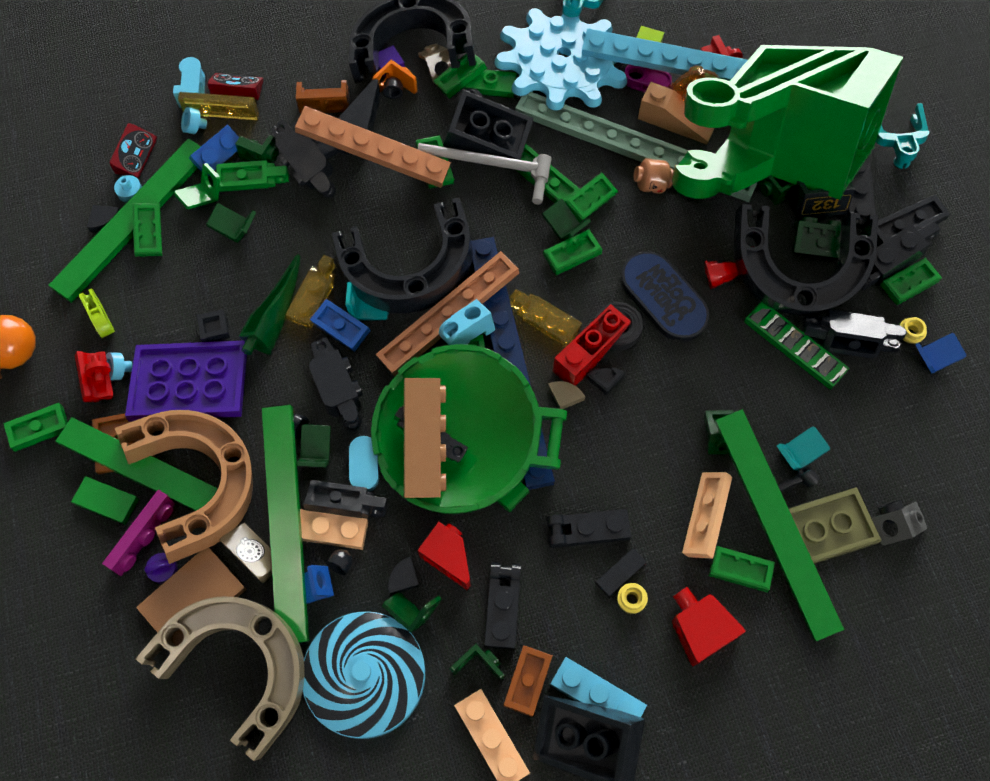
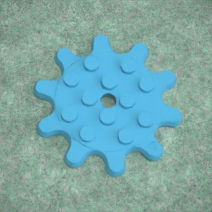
M534 8L526 15L529 27L520 29L506 26L501 31L500 39L511 45L513 49L508 52L499 53L495 58L494 65L500 70H513L519 74L511 88L512 92L518 96H525L532 91L543 92L547 98L546 105L551 110L562 109L565 100L569 97H578L587 106L594 108L602 103V97L598 90L601 86L608 85L619 89L627 85L626 74L614 67V64L617 62L582 55L587 28L612 33V25L608 20L603 19L594 24H587L580 21L579 16L567 17L563 13L561 17L554 16L549 18L541 10ZM559 52H560V54H564V55H567V56H569V57H564V56H562V55H559Z

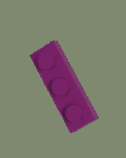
M157 490L102 564L120 576L125 571L130 570L135 564L136 556L143 546H147L153 540L155 527L159 526L161 522H165L171 516L173 506L175 505L173 500L165 493Z

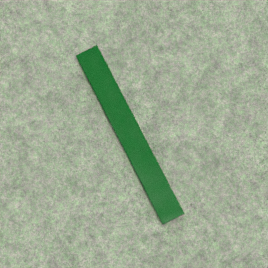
M188 138L48 286L72 303L134 237L132 203H160L161 208L175 191L198 169L189 157L201 146Z
M291 405L262 408L275 613L286 621L293 630L299 643L309 642L293 407Z
M743 409L715 420L719 433L813 640L818 641L843 631L842 623Z

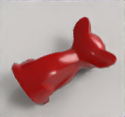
M707 260L704 262V270L710 289L729 282L740 275L735 262L718 263L717 261L708 262Z

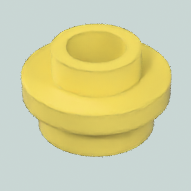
M907 318L899 325L907 331L903 339L907 343L917 344L926 337L927 327L920 318ZM908 329L913 330L915 334L911 333Z
M628 583L619 590L617 601L623 611L636 614L645 608L648 597L642 586L636 583ZM627 595H635L637 597V603H629L627 601Z

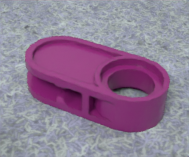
M627 65L625 68L627 86L632 89L646 92L650 82L667 88L671 86L672 77L668 72L634 65ZM637 72L642 77L640 79H633L629 74Z

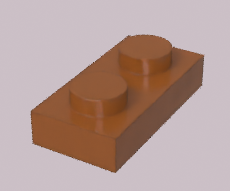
M523 645L503 707L533 717L553 655Z

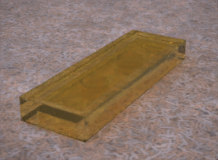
M190 92L179 93L178 100L183 112L189 107L198 109L200 116L258 120L259 111L254 97Z

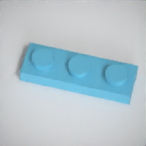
M567 657L563 660L550 686L577 702L616 709L638 717L642 716L647 706L645 703Z

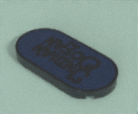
M650 251L636 253L627 259L621 273L622 286L664 336L672 340L691 341L699 337L704 332L709 321L707 304L669 260L658 253Z

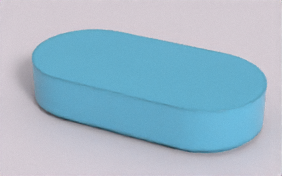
M359 436L349 446V480L352 486L365 487L368 489V492L374 490L379 482L378 455H374L371 437Z

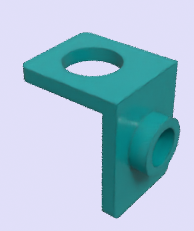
M352 282L347 283L345 305L351 316L357 320L388 319V312L371 307L360 300L356 295Z
M814 426L786 445L781 443L777 445L792 469L798 471L830 450V446Z

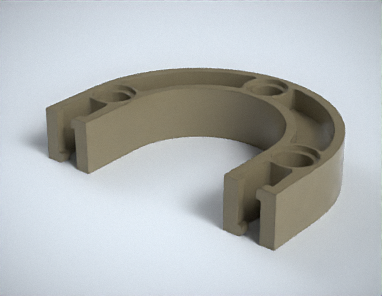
M228 596L198 601L185 607L170 618L137 656L136 660L142 665L154 667L157 662L153 658L163 648L168 650L170 655L160 669L154 667L151 673L158 679H169L193 648L207 636L223 630H238L251 637L259 645L266 658L268 668L267 686L257 707L230 741L236 746L243 745L246 747L249 741L245 737L257 726L259 730L265 733V736L257 748L254 750L249 748L246 751V755L253 761L259 760L289 724L301 701L305 668L301 646L286 621L277 613L261 604L243 598ZM269 618L272 622V629L268 634L262 635L259 630V624L263 619ZM181 629L184 639L180 645L175 646L173 635L177 630ZM269 708H274L278 712V721L274 726L268 725L265 721V713Z

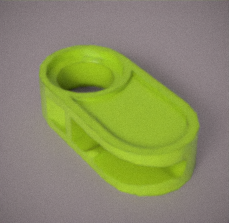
M91 288L88 290L89 295L81 293L79 297L101 338H104L114 333L115 330L99 298Z

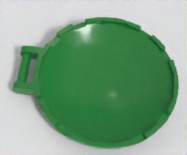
M468 344L445 345L433 348L431 352L418 358L414 357L398 370L399 373L392 379L390 384L384 387L377 401L371 427L374 455H378L380 471L386 481L404 498V431L396 426L398 421L394 420L398 409L404 407V378H440V385L446 386V403H440V415H446V433L467 446L468 449L459 463L447 458L446 462H441V474H446V491H441V497L405 498L420 508L443 514L477 511L499 501L511 492L523 479L530 467L560 469L561 460L558 457L563 421H566L567 411L539 407L536 396L522 372L515 365L492 350ZM542 420H552L547 457L538 456ZM476 464L472 472L468 473V471Z

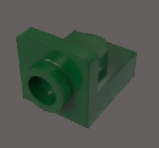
M271 135L268 136L263 145L256 140H248L241 136L235 143L240 159L246 162L267 160L268 163H271L277 159L279 149L275 145L276 139Z
M733 410L705 411L704 421L709 437L708 454H729L715 424V420L734 413Z

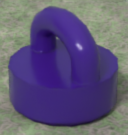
M158 553L148 560L144 571L153 582L163 584L178 571L177 562L169 564L165 553Z

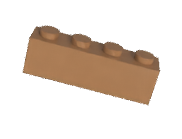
M404 378V498L441 497V491H446V474H441V462H446V444H441V432H446V415H440V403H446V386L440 385V378Z

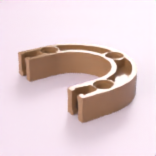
M170 410L149 415L115 428L128 464L167 450L188 448L209 456L221 471V481L218 490L206 505L195 512L155 527L169 564L220 542L219 539L238 526L251 502L253 476L248 451L243 441L231 427L205 413L190 410ZM156 431H163L158 436H152V433ZM142 439V440H140V441H137V442H135V443H133V444L127 446V443H129V442ZM231 457L240 458L237 462L233 463L227 461ZM202 527L206 529L201 535L192 534V531L196 528ZM183 535L186 536L184 540L168 546V543H166L168 540Z

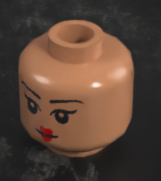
M646 158L641 162L640 166H636L633 176L634 181L637 182L640 191L662 194L672 185L673 169L670 168L667 161Z

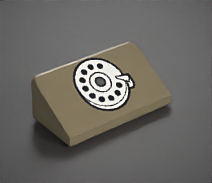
M245 523L219 539L262 583L272 575L271 548Z

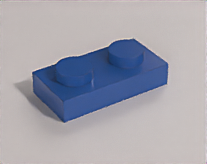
M227 124L190 155L189 159L201 172L202 166L205 163L216 171L217 164L225 163L238 152L235 143L239 136Z
M325 299L310 319L314 325L353 352L356 351L371 331L369 327L328 299Z

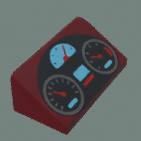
M215 73L208 80L207 86L211 95L259 100L264 79L262 77Z
M128 123L109 162L114 173L123 176L131 175L139 179L157 140V136L134 124Z

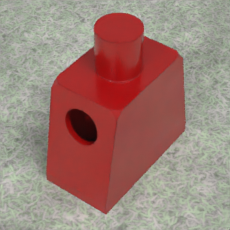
M686 587L673 596L682 612L673 618L672 624L693 667L746 632L743 626L711 594L697 601L690 589Z

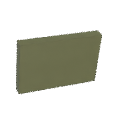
M857 487L789 508L814 564L878 544L882 541Z

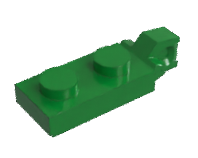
M267 160L216 165V173L220 176L219 192L275 187V183L289 182L287 166H275L274 163H268Z

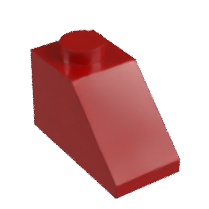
M438 522L418 549L419 557L468 590L471 584L464 542L461 537L462 533L451 524L444 526Z

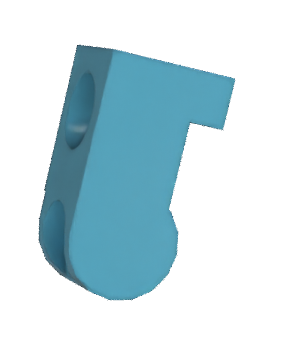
M187 57L179 64V70L182 74L181 85H174L173 95L179 107H204L205 74L201 69V63L198 59Z
M476 299L447 319L440 326L439 335L448 345L468 344L482 333L487 336L495 331L492 314Z

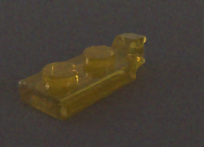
M323 255L317 268L312 266L310 271H308L285 314L287 320L312 328L311 317L327 299L334 286L333 280L335 276L332 274V271L335 268L333 258Z
M515 290L510 296V304L518 309L517 314L522 317V321L565 347L572 341L582 326V322L533 294L527 296L518 290Z

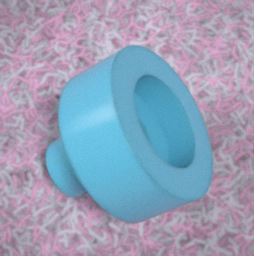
M187 107L184 110L181 120L183 132L194 135L198 128H206L207 120L200 118V111L198 109Z
M126 175L120 177L115 182L114 190L118 198L127 203L142 186L136 177Z
M108 352L106 354L107 362L111 368L109 373L110 380H121L124 372L132 371V362L124 361L121 353Z

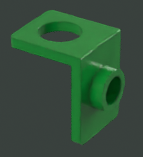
M205 163L202 166L201 183L176 190L174 195L186 209L218 201L220 176ZM208 174L213 180V187L209 183Z

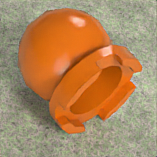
M0 315L1 371V369H13L23 365L32 357L36 348V336L32 327L23 319L13 315Z

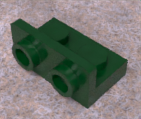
M802 217V221L794 223L793 228H796L792 253L839 259L841 221L830 220L828 224L818 223L817 218Z

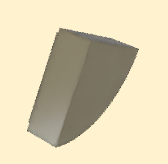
M563 381L548 383V389L558 409H565L585 400L583 392L571 383Z

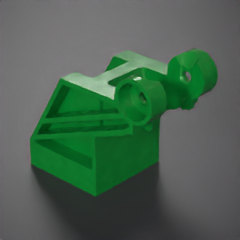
M761 45L730 81L719 78H700L694 80L688 85L686 91L685 117L698 126L707 128L731 126V131L728 139L716 154L703 150L687 151L685 157L673 170V187L682 195L695 199L713 197L719 192L731 196L732 193L741 191L772 175L775 178L796 184L797 181L803 182L807 189L810 190L823 189L829 191L828 196L840 200L845 189L853 181L874 149L903 57L866 47Z

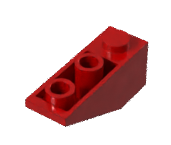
M610 304L554 358L553 372L564 382L576 386L597 365L631 324V321Z

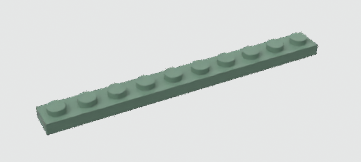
M533 92L522 96L515 108V111L534 118L533 121L640 162L646 158L667 161L670 168L674 170L675 166L681 162L687 151H689L565 104L560 110H551L546 105L547 98ZM757 183L732 193L731 196L749 202Z

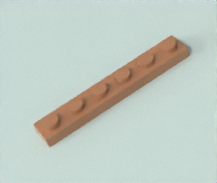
M304 106L295 126L296 133L439 188L442 187L451 162L307 106Z
M500 251L376 354L377 357L395 377L399 373L398 370L414 357L418 358L441 339L439 328L447 319L476 299L481 304L486 302L519 274L518 268Z

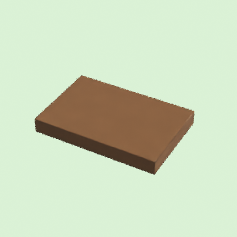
M207 548L196 554L136 608L158 633L170 618L193 603L213 597H239L247 589L210 548ZM181 629L177 630L173 635L175 646L180 645L184 639Z

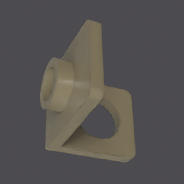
M429 45L424 48V51L418 53L419 57L426 61L432 81L439 77L435 73V65L439 61H444L448 68L451 67L448 49L441 45Z

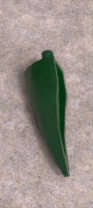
M300 254L294 257L270 294L248 318L239 335V338L245 342L241 349L243 353L251 355L254 349H257L265 354H271L292 302L298 277Z

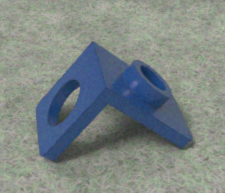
M954 333L924 347H921L920 343L915 344L931 373H935L966 357V353Z
M308 566V572L304 573L307 604L334 596L328 566Z

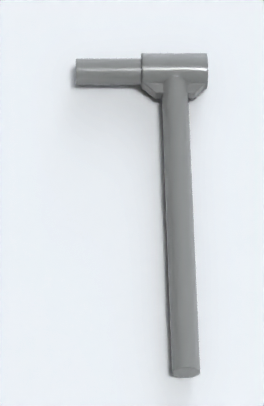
M423 143L418 144V150L437 157L531 172V176L535 181L532 202L534 204H542L545 183L548 182L551 157L549 155L540 154L533 159V162Z

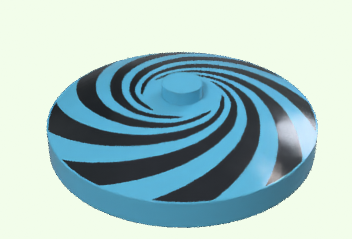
M356 612L332 621L313 639L304 658L303 694L309 709L325 727L345 737L369 739L391 732L408 719L418 705L423 693L425 662L419 644L412 633L402 624L398 623L394 618L381 613Z

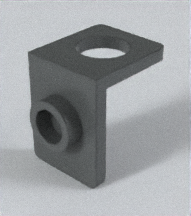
M912 502L899 510L872 518L882 540V545L913 538L927 529L924 516L917 502ZM885 520H892L897 524L898 533L896 536H890L884 532L883 523Z

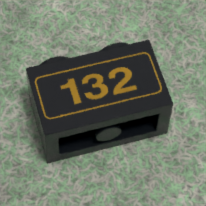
M797 181L794 184L789 204L798 219H802V217L816 218L845 215L848 213L855 188L850 182L842 198L839 200L828 196L829 191L823 189L810 190L807 189L803 182Z

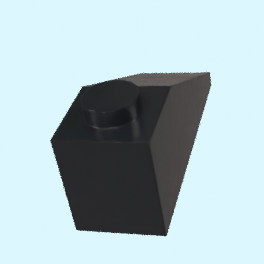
M373 79L341 114L339 119L373 132L381 97L379 80ZM337 148L338 153L351 154Z

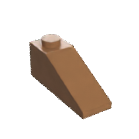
M650 82L641 100L639 120L704 144H708L715 129L698 126L690 122L684 115L685 98L675 90Z

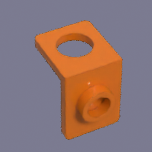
M390 60L372 78V80L378 79L380 82L381 77L387 73L385 80L392 76L397 77L401 80L403 87L413 94L418 92L416 76L408 68L401 67L393 60ZM385 80L379 84L380 92L383 90Z

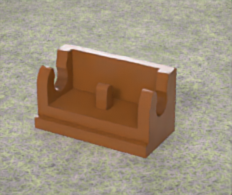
M341 80V88L304 89L302 88V82H297L296 101L300 114L304 106L322 113L344 112L349 107L347 80Z

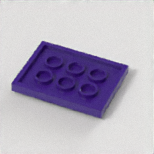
M220 341L136 345L125 412L128 422L136 421L149 415L170 410L197 411L215 418L242 417L247 354L243 353L241 349L245 342Z

